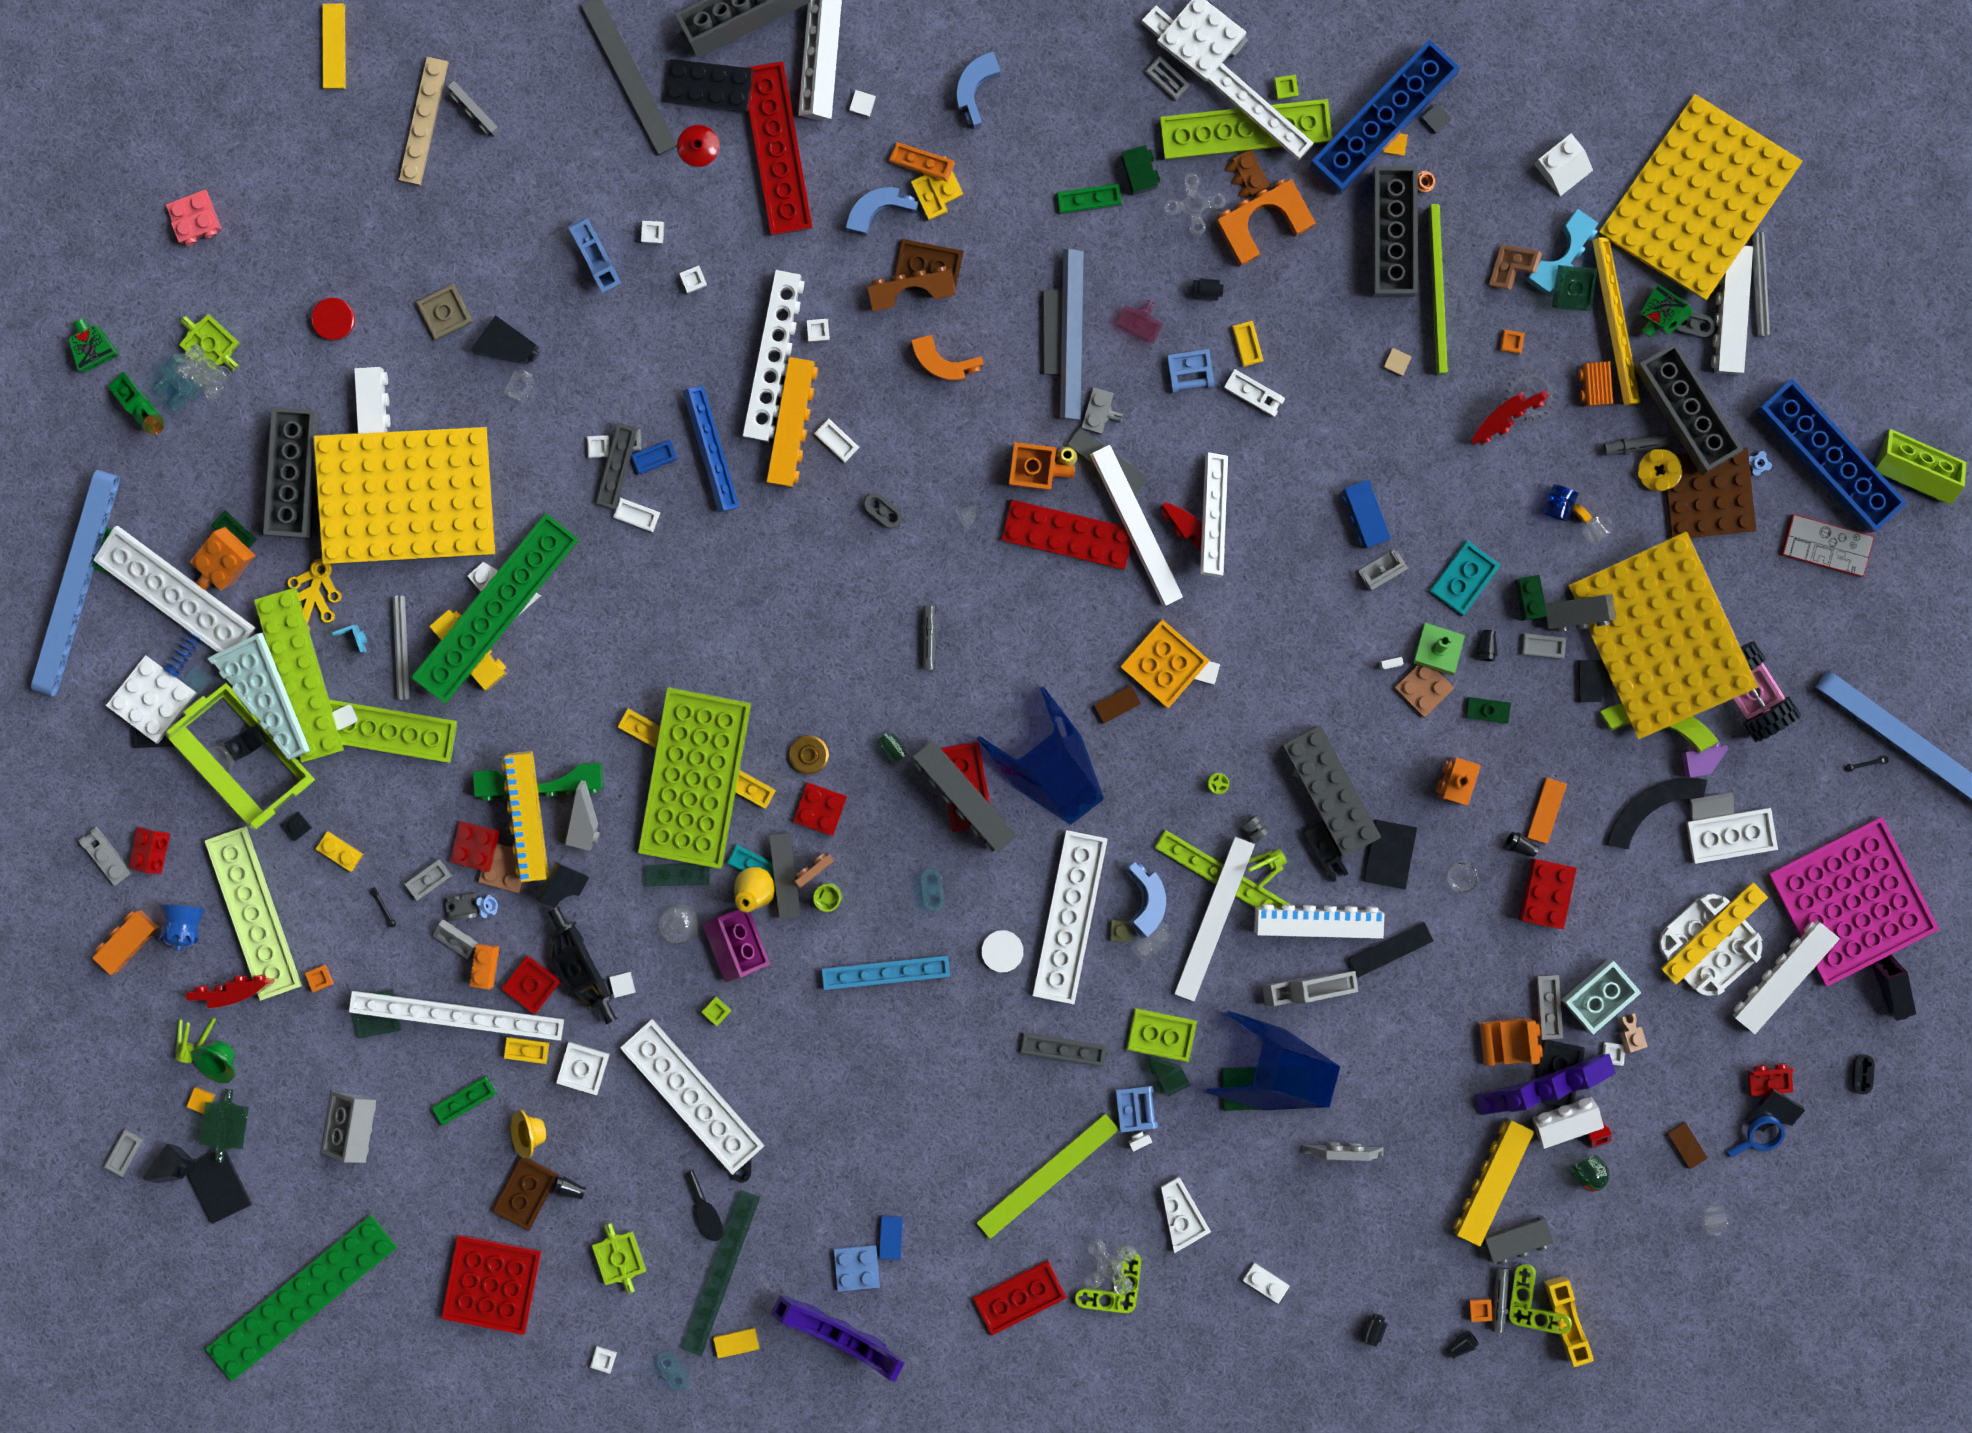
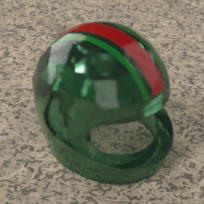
M1598 1155L1569 1167L1570 1174L1577 1176L1579 1180L1578 1185L1586 1191L1596 1192L1602 1190L1608 1184L1610 1177L1609 1168Z

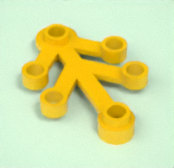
M322 559L315 560L311 564L309 571L297 577H291L288 580V586L291 589H299L302 583L313 579L311 587L298 593L300 601L306 599L303 612L307 625L315 602L321 612V619L324 622L331 623L335 619L334 612L332 613L329 610L319 590L322 582L329 593V601L337 603L342 598L341 593L335 589L329 577L332 573L331 564H323ZM319 566H324V573L320 574L318 572ZM293 579H296L298 581V585L296 587H293L291 585V581ZM336 592L338 594L337 600H332V593ZM327 612L332 615L330 620H326L324 617Z

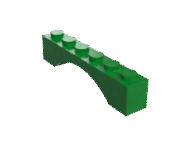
M603 763L579 764L562 778L548 783L537 784L538 793L544 792V796H557V791H565V795L576 794L581 780L586 781L589 793H599V789L604 788ZM498 770L473 772L475 797H481V801L494 800L493 796L502 795V799H510L509 793L505 791L507 776Z

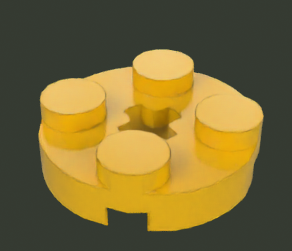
M1654 449L1642 458L1639 464L1638 476L1642 483L1650 490H1669L1675 487L1682 477L1680 460L1676 454L1669 450ZM1664 465L1663 470L1666 471L1665 474L1657 476L1655 468Z

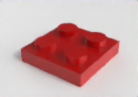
M807 782L793 822L834 836L847 796Z
M459 821L450 862L490 872L500 831Z
M527 955L502 987V990L533 1014H537L561 980L530 955Z

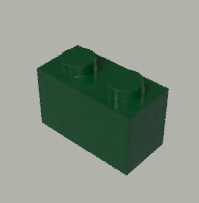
M1143 145L1123 151L1121 158L1132 195L1157 189L1160 177L1158 171L1154 170L1152 162H1154L1152 150H1148L1147 146Z
M1540 575L1516 579L1515 585L1522 621L1548 616Z

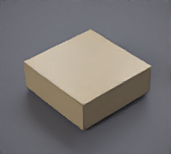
M1392 348L1383 368L1403 376L1412 356Z

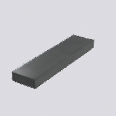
M1043 290L1044 375H1061L1063 290Z
M617 422L595 504L616 510L639 428Z
M1079 428L1067 444L1092 464L1094 462L1090 454L1106 447L1082 428ZM1115 454L1135 495L1148 477Z
M791 832L769 835L779 919L801 917L797 883L795 882L796 873Z
M1023 1032L1020 1053L1104 1067L1107 1045Z

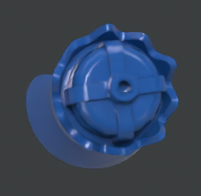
M161 904L163 926L158 940L163 938V942L166 945L174 946L173 950L182 951V947H191L194 943L197 944L199 941L198 925L205 909Z

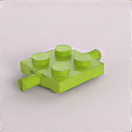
M207 314L196 324L187 316L183 317L184 320L181 319L180 323L189 331L179 345L210 374H213L224 363L233 372L239 367V364L231 358V355L241 343L210 314Z
M612 1223L605 1224L603 1227L607 1238L592 1245L604 1283L609 1285L615 1282H623L626 1294L632 1293L635 1290L631 1279L647 1271L634 1232L615 1234Z

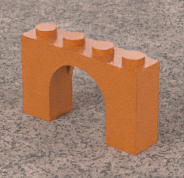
M1283 179L1274 185L1275 188L1268 192L1265 189L1255 195L1256 199L1250 202L1248 199L1237 205L1238 208L1231 212L1228 209L1218 215L1219 219L1216 224L1240 267L1260 255L1248 230V220L1254 211L1265 207L1278 210L1287 220L1295 237L1315 226L1316 222L1292 179L1287 182Z

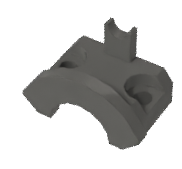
M478 893L446 897L445 902L448 916L446 921L479 917L480 911L478 906L473 905V901L479 898Z

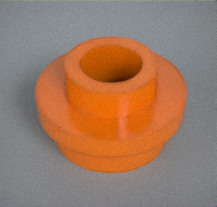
M1428 171L1418 173L1417 190L1423 193L1431 191L1435 186L1434 176ZM1422 179H1425L1427 181L1426 186L1422 184Z

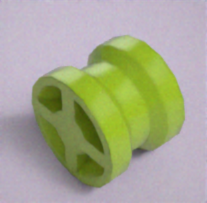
M1214 773L1208 778V789L1215 794L1225 793L1229 787V780L1222 773Z

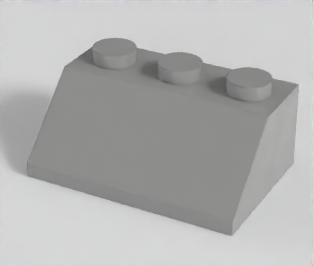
M331 1091L321 1153L342 1162L366 1163L370 1134L372 1133L373 1116L376 1110V1100L367 1096Z

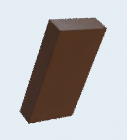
M1129 686L1095 704L1094 707L1102 722L1106 723L1141 703L1132 686Z
M1682 1122L1667 1132V1135L1689 1169H1692L1708 1158L1686 1122Z

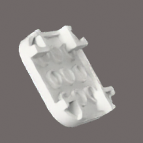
M1716 894L1703 895L1670 922L1661 932L1659 938L1660 951L1667 961L1728 905L1730 901L1724 896ZM1744 920L1683 979L1700 994L1711 996L1723 993L1728 985L1762 957L1760 956L1762 951L1761 936Z

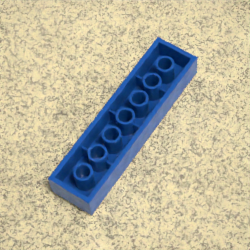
M1429 39L1311 161L1310 167L1334 190L1342 195L1458 75L1460 67Z
M1793 378L1785 381L1755 409L1868 533L1878 531L1907 504L1904 498Z

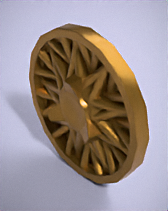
M807 735L795 740L791 746L789 756L791 764L797 771L809 775L816 774L825 767L829 753L824 741L816 736Z

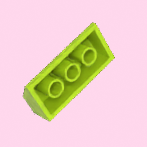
M1889 429L1876 458L1875 468L1882 476H1887L1902 485L1910 486L1917 489L1920 493H1926L1941 502L1952 505L1965 487L1967 462Z

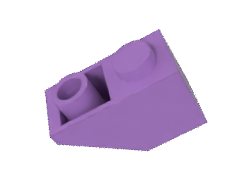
M1718 742L1717 745L1700 754L1694 746L1687 747L1686 752H1681L1685 777L1711 774L1727 752L1728 745H1721Z

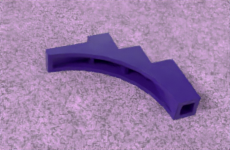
M1609 1053L1596 1055L1549 1075L1500 1089L1480 1092L1474 1096L1480 1115L1505 1111H1523L1530 1109L1540 1102L1560 1099L1572 1091L1590 1089L1616 1074Z
M780 1295L771 1312V1315L781 1324L806 1332L838 1347L864 1362L889 1381L895 1382L901 1372L904 1362L886 1348L887 1345L873 1335L857 1331L846 1321L826 1315L816 1306Z

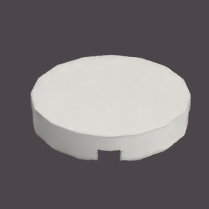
M1007 930L996 931L984 940L982 957L985 964L992 970L1008 972L1015 969L1021 963L1023 945L1020 938L1014 933Z

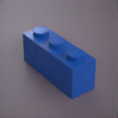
M1366 480L1343 489L1344 494L1341 497L1344 505H1349L1351 511L1349 519L1352 526L1356 525L1359 533L1356 534L1359 545H1364L1366 549L1390 540V534L1370 481Z

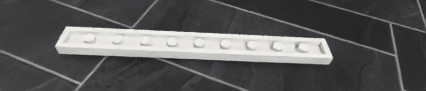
M1155 6L1144 17L1142 24L1160 38L1174 20L1158 6ZM1223 63L1207 80L1298 161L1313 146V142Z
M352 991L349 1008L350 1013L560 1041L562 1040L564 1019L359 991Z

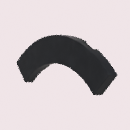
M1679 778L1661 782L1646 789L1624 808L1612 827L1607 845L1629 849L1638 826L1650 813L1673 801L1704 797L1707 779Z

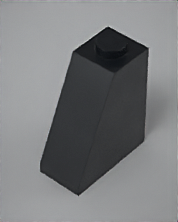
M496 315L471 348L478 355L528 364L529 361L533 362L539 355L537 351L539 346Z
M1892 955L1873 963L1872 967L1888 1012L1892 1017L1899 1021L1916 1015L1908 972Z

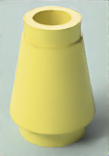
M1062 447L1056 454V460L1058 464L1073 466L1077 461V453L1071 447ZM1070 452L1071 458L1066 459L1063 454Z

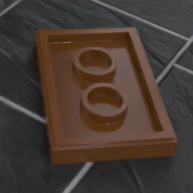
M901 239L894 276L905 274V277L913 276L915 271L925 270L926 273L934 272L935 267L946 266L947 269L952 268L955 288H957L964 251Z
M520 1156L492 1212L530 1231L559 1174L530 1158H522Z

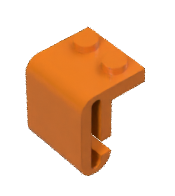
M1517 1018L1479 1023L1484 1066H1495L1498 1063H1540L1543 1052L1541 1045H1538L1537 1037L1540 1036L1539 1024H1536L1535 1020L1531 1018Z

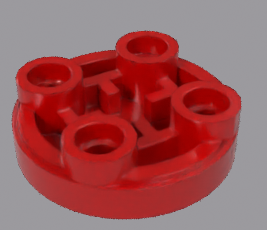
M326 298L320 301L312 312L313 328L321 337L330 341H337L347 337L356 324L353 309L348 303L339 298Z

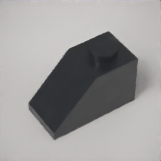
M167 1144L145 1173L143 1179L154 1183L183 1179L190 1172L195 1161L181 1147Z

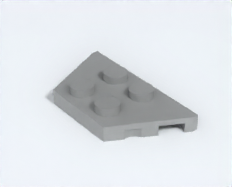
M1327 1142V1145H1302L1303 1154H1312V1156L1326 1160L1370 1161L1378 1158V1156H1383L1384 1147L1361 1146V1143L1350 1142L1348 1146H1342L1339 1142Z

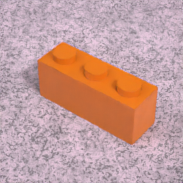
M141 910L130 912L124 919L126 923L121 928L117 927L110 933V940L107 943H101L95 949L96 954L93 959L110 975L117 974L160 928Z

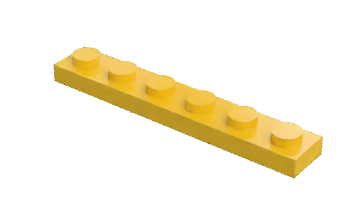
M1751 882L1660 969L1677 985L1768 898L1766 894L1754 882Z

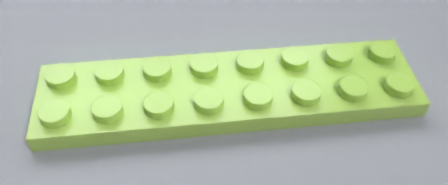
M247 826L205 840L252 979L254 975H266V978H274V983L258 994L260 1001L301 987L300 978Z

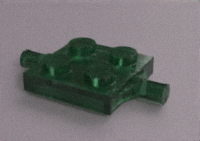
M225 1089L223 1102H205L199 1145L216 1148L214 1160L218 1162L219 1153V1162H223L226 1149H243L249 1107L238 1106L232 1103L234 1090H230L228 1098L229 1089Z

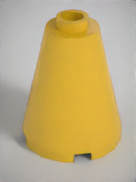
M750 867L738 874L734 882L736 906L743 912H750L768 905L776 893L775 881H773L768 871L760 867Z

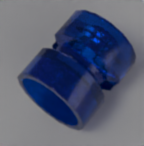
M1553 484L1549 493L1551 500L1546 501L1542 512L1547 516L1568 522L1572 513L1570 506L1575 505L1579 493L1570 488Z

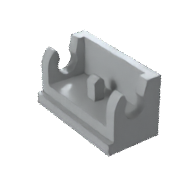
M1392 550L1358 572L1369 591L1407 570L1408 567L1398 551Z

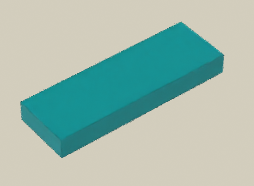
M736 844L727 864L741 871L750 867H760L768 871L773 881H775L772 861Z

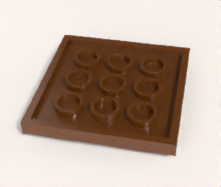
M1748 447L1743 448L1744 450L1737 456L1701 476L1688 454H1677L1681 464L1682 477L1675 487L1666 490L1671 538L1684 532H1688L1690 538L1756 531Z

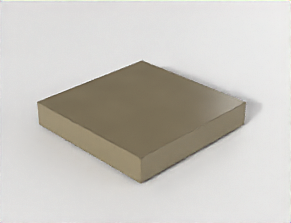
M455 284L449 285L416 302L435 341L473 322Z

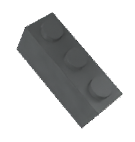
M1612 594L1545 604L1548 615V629L1556 628V632L1569 630L1568 626L1575 625L1576 629L1588 628L1589 623H1596L1597 626L1609 625L1610 620L1616 619Z
M1543 1216L1487 1234L1484 1238L1490 1260L1497 1264H1504L1509 1261V1258L1514 1256L1518 1258L1527 1256L1529 1251L1537 1249V1251L1547 1249L1549 1244L1554 1243L1547 1221Z

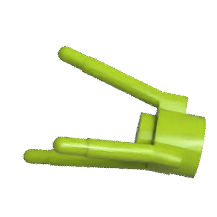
M1280 849L1271 850L1249 859L1248 864L1262 859L1265 860L1248 868V872H1252L1265 865L1270 869L1274 868L1257 886V889H1261L1277 873L1284 870L1282 866L1287 863V860Z
M216 1018L211 1019L197 1046L202 1047ZM179 1019L175 1059L180 1062L191 1063V1052L194 1049V1045L187 1043L190 1023L187 1022L185 1025L182 1040L183 1021Z

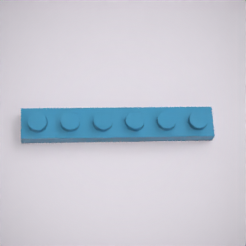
M948 955L822 968L824 990L950 977Z

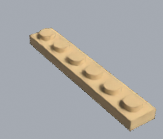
M431 57L426 58L399 181L421 186L448 61Z

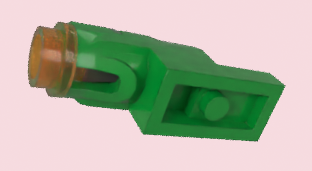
M124 371L108 385L124 409L133 415L147 433L156 435L164 429L163 417Z

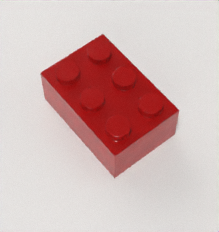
M1531 858L1518 920L1564 930L1577 868Z

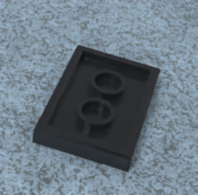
M1375 819L1374 824L1381 838L1370 844L1364 882L1406 889L1417 827Z
M1548 1039L1543 1040V1057L1540 1058V1063H1538L1535 1079L1582 1062L1586 1048ZM1572 1091L1560 1099L1540 1103L1557 1107L1570 1105L1575 1101L1576 1091Z
M225 1147L195 1161L188 1174L212 1224L252 1205Z

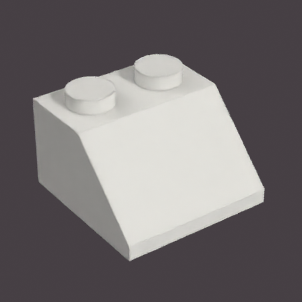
M1572 133L1534 163L1559 196H1562L1593 171L1584 148Z

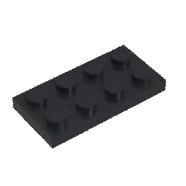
M670 59L665 102L748 112L754 69Z

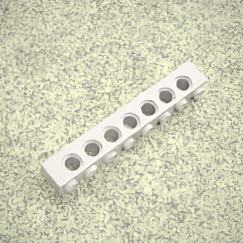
M775 271L743 437L769 443L770 438L774 439L776 426H773L774 417L778 418L780 405H777V400L783 394L784 385L781 384L782 376H786L788 364H785L786 355H791L792 343H789L790 335H794L796 330V322H793L794 315L799 314L801 302L797 301L798 294L803 293L805 281H801L802 277L800 274ZM790 290L793 295L791 299L784 300L781 298L782 292ZM780 311H787L789 316L786 320L780 321L777 319V314ZM775 332H783L784 339L779 342L773 340ZM772 352L780 354V359L777 362L769 360V355ZM770 372L776 374V380L773 383H767L765 381L766 374ZM765 393L772 395V400L768 404L761 402V396ZM760 414L768 416V421L763 425L757 423V417Z

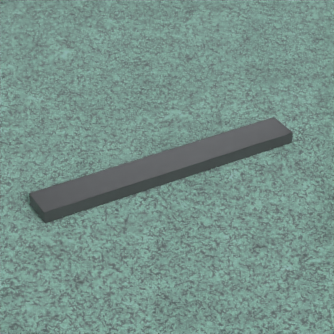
M589 0L581 4L659 156L677 147L678 145L604 2L602 0Z

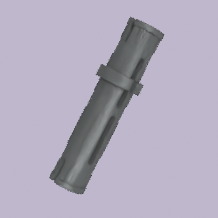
M1666 434L1629 440L1623 438L1621 441L1603 443V453L1605 456L1622 453L1623 455H1628L1630 452L1666 448L1669 444Z
M923 606V625H921V629H923L922 669H936L937 606Z
M1496 1267L1491 1331L1504 1333L1506 1314H1508L1506 1305L1509 1268Z

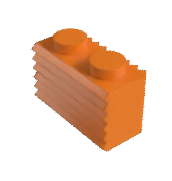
M1610 362L1584 363L1581 365V369L1578 370L1579 381H1582L1583 390H1580V401L1584 402V407L1609 406L1613 404Z
M484 943L475 946V958L473 959L475 962L472 963L474 966L472 967L473 971H471L470 987L493 988L500 946Z

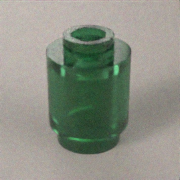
M887 732L878 740L880 742L878 748L894 764L908 754L905 751L906 747L894 733L890 735Z

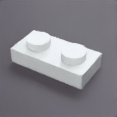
M1255 1262L1242 1279L1245 1283L1278 1304L1290 1287L1287 1283Z

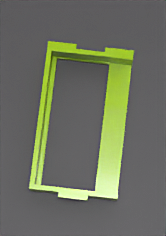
M227 683L207 699L202 696L183 712L186 716L166 731V737L252 831L254 829L257 830L276 814L275 811L293 796L296 797L315 781L296 758L288 760L273 741V736L260 725L261 721L255 714L252 715ZM222 698L225 699L249 727L255 724L258 726L267 741L265 744L300 781L264 812L186 728Z

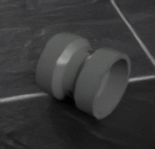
M1258 814L1241 826L1244 831L1250 834V839L1253 843H1256L1270 832L1269 828L1262 824V819Z

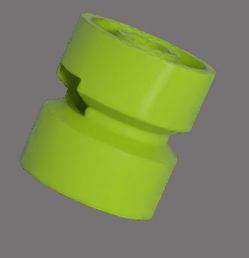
M824 883L815 891L813 896L814 903L821 911H833L841 903L842 893L835 884Z

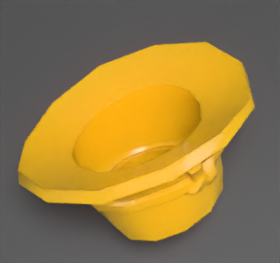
M517 1110L511 1119L510 1130L515 1151L522 1158H531L534 1148L546 1140L544 1122L540 1118L528 1117L524 1110Z

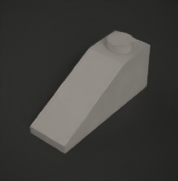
M581 780L576 790L565 845L590 851L593 844L598 843L600 832H597L598 821L586 781Z

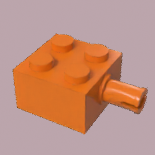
M1014 442L1009 486L1050 492L1053 478L1074 479L1075 466L1056 464L1055 455L1057 447Z
M226 527L214 531L190 561L202 573L196 584L206 591L210 584L213 583L222 591L237 581L256 555Z
M1450 757L1449 761L1445 760L1442 772L1445 774L1443 780H1439L1436 787L1437 797L1468 806L1481 765L1457 757Z

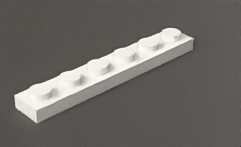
M1208 452L1205 455L1200 574L1220 578L1223 576L1228 456Z

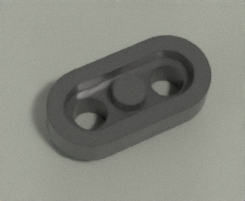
M1692 313L1685 320V325H1679L1675 330L1680 333L1705 338L1714 332L1715 323L1708 316ZM1700 324L1706 326L1705 331L1699 329Z
M873 493L866 498V510L888 528H896L901 524L902 514L900 510L882 495ZM876 500L880 503L878 508L871 506L873 501ZM894 514L896 516L895 521L890 522L888 515Z

